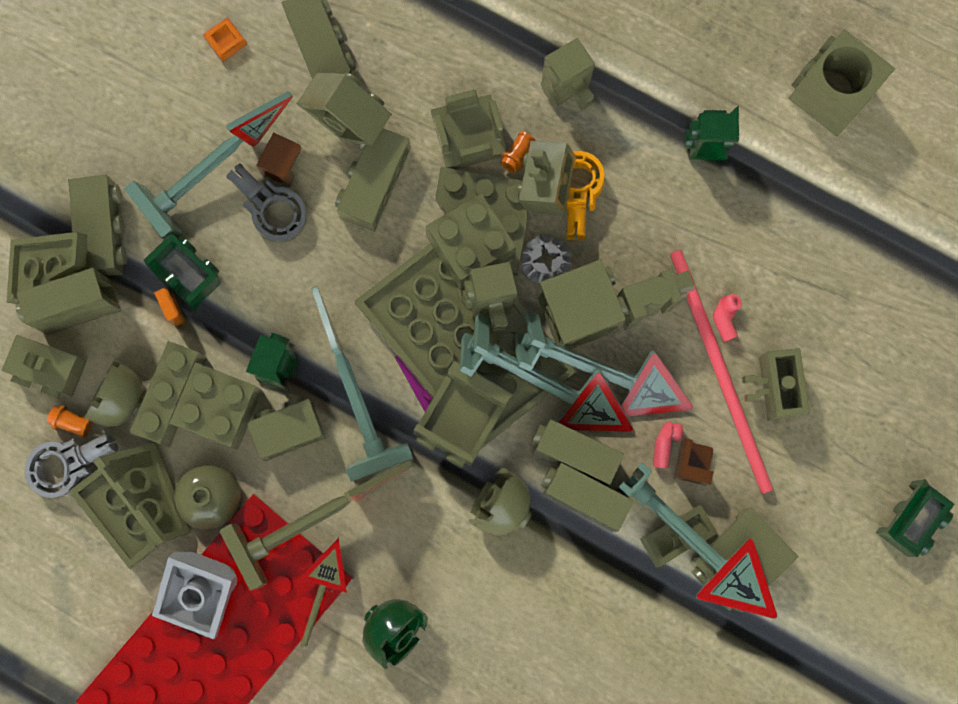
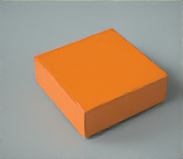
M228 17L203 34L205 40L222 62L248 45Z
M165 288L154 292L167 321L175 327L184 323L185 317L174 294Z

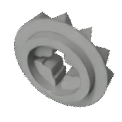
M539 235L529 241L523 249L521 255L523 272L536 284L566 273L571 267V252L564 241H560L553 235ZM542 248H544L548 256H558L551 261V272H549L548 267L544 263L539 264L537 262L542 257Z

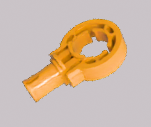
M573 151L576 155L574 169L584 168L589 173L592 172L590 184L581 188L570 187L567 199L566 239L575 241V229L577 228L578 241L586 239L587 197L590 196V211H594L596 199L604 189L605 173L603 165L594 155L584 151ZM592 167L598 172L599 179H596L595 170L592 171Z

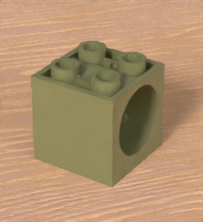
M844 29L837 38L831 35L819 49L817 55L801 70L800 75L791 85L795 90L789 99L838 137L892 74L895 68ZM823 71H833L844 76L849 81L853 94H845L834 90L827 83Z
M602 259L539 283L536 296L556 344L573 349L618 332L626 321L625 315H628L626 304L621 296H616L613 285L616 284L613 272L609 266L604 267Z

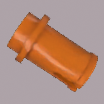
M520 131L508 152H504L501 155L502 161L500 164L511 173L522 170L524 167V156L529 152L530 142L536 141L534 137L524 131Z
M65 405L60 407L53 406L47 417V423L51 425L52 429L57 430L61 428L79 435L81 438H85L88 435L93 422L84 419V416L67 410Z

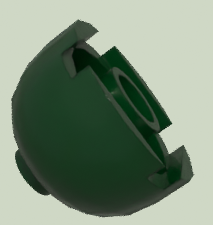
M392 599L379 606L374 605L369 609L364 618L365 625L363 627L362 642L365 650L384 669H388L387 663H391L393 666L399 664L408 656L420 640L414 636L418 632L419 627L425 631L428 621L427 615L416 605L406 600Z

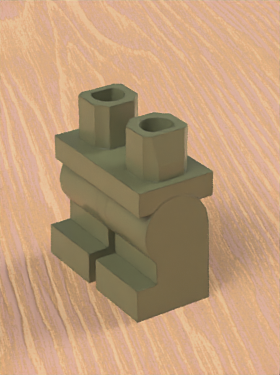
M668 269L661 272L657 277L622 288L617 297L621 296L628 310V315H625L626 321L623 324L624 330L637 326L645 316H653L659 310H661L662 314L671 311L682 299L686 298L688 292L695 289L688 270L673 276L671 270Z

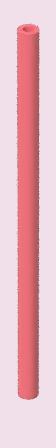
M682 250L671 253L670 257L677 274L687 270L690 273ZM695 286L693 291L688 292L686 299L761 494L772 491L774 489Z

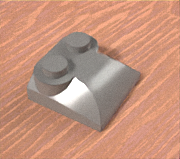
M173 552L168 557L152 616L215 639L231 592L237 585V576L234 570L224 563L194 552Z

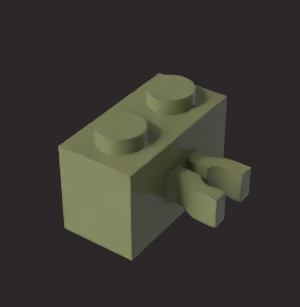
M579 38L545 56L542 82L540 84L545 95L549 99L553 97L557 105L574 97L582 111L593 104L594 94L589 86L595 63Z
M530 142L529 152L525 154L523 160L525 170L523 181L519 183L517 189L518 201L529 213L565 215L576 155L567 142Z
M510 262L471 269L468 281H464L465 290H462L465 308H471L473 318L478 313L483 316L489 315L492 332L506 330L508 322L505 311L511 310L517 296Z
M16 334L1 371L12 375L11 382L30 388L32 382L42 385L40 392L59 399L61 393L73 397L87 360Z
M800 348L768 351L759 357L762 378L756 375L742 377V384L753 383L755 386L763 385V389L757 390L755 394H746L744 398L745 402H750L764 396L768 421L797 418L810 413Z

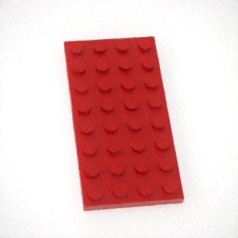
M252 494L226 526L238 524L249 543L260 536L264 538L289 523L256 494ZM219 533L201 555L230 566L237 576V585L231 592L217 637L215 639L206 637L156 618L151 613L76 702L78 704H249L302 641L320 585L300 579V577L324 552L303 534L296 535L271 549L269 555L258 560L269 583L250 591L222 535ZM344 570L347 587L354 578ZM326 587L314 625L342 591Z

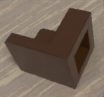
M273 132L256 166L261 175L290 187L295 178L291 169L302 148L300 144Z
M686 438L682 440L674 479L703 486L711 485L714 471H710L713 448L693 443L691 439Z

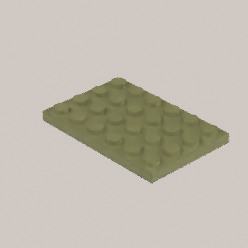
M430 243L356 299L355 304L433 399L446 378L452 363L456 361L460 364L462 337L465 333L472 337L474 336L475 318H473L471 308L466 309L464 305L462 290H465V287L459 289ZM515 298L511 310L505 311L508 322L506 330L492 332L490 323L489 341L500 346V350L515 358L517 356L513 336L515 332L525 335L527 332L525 321L527 310L517 298ZM543 330L544 336L549 338V336ZM539 356L533 367L561 383H564L577 372L573 366L551 357L544 358ZM484 360L475 373L512 393L482 448L550 394L495 363L489 364Z

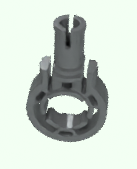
M241 163L237 164L234 167L236 169L235 172L231 170L226 178L239 188L250 202L260 210L258 211L247 200L243 204V207L251 213L252 221L258 233L265 239L276 243L288 242L296 238L302 232L306 223V209L300 196L288 188L277 187L268 179L265 184L275 194L273 195ZM262 195L266 198L264 202L259 199ZM293 199L299 205L301 210L300 222H297V212H294L293 221L287 227L277 228V234L286 232L288 234L272 235L262 229L265 226L271 232L274 230L272 226L267 224L264 218L265 212L271 204L285 202L291 206L292 210H296L294 203L291 201ZM258 217H261V223H258Z

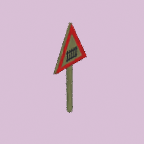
M339 537L300 577V579L320 585L301 641L302 648H306L326 587L347 593Z

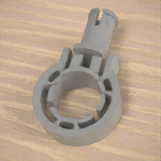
M107 432L103 436L84 445H80L82 443L77 438L66 443L46 442L40 444L31 451L25 463V478L28 485L35 493L47 498L69 495V491L82 482L83 477L93 473L92 467H84L92 465L94 463L93 460L99 456L114 453L118 450L117 443L110 444L115 441V438L111 433ZM55 454L62 460L64 464V478L60 483L53 484L47 481L43 472L45 462L39 461L40 458L48 459ZM62 487V490L58 492H53L47 489Z

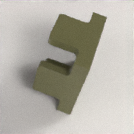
M470 90L447 96L445 98V106L431 109L446 168L459 169L501 158V155L507 152L503 138L504 129L496 101L492 100L491 94L478 97L476 90Z

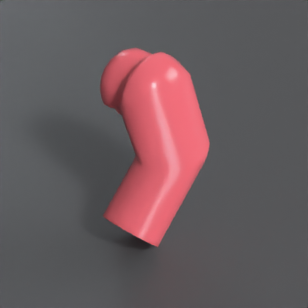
M736 294L722 297L713 313V321L723 343L738 337L732 319L736 311L741 308L742 301Z
M672 421L663 424L655 441L653 466L658 468L669 467L671 441H680L683 437V426L681 424H672Z

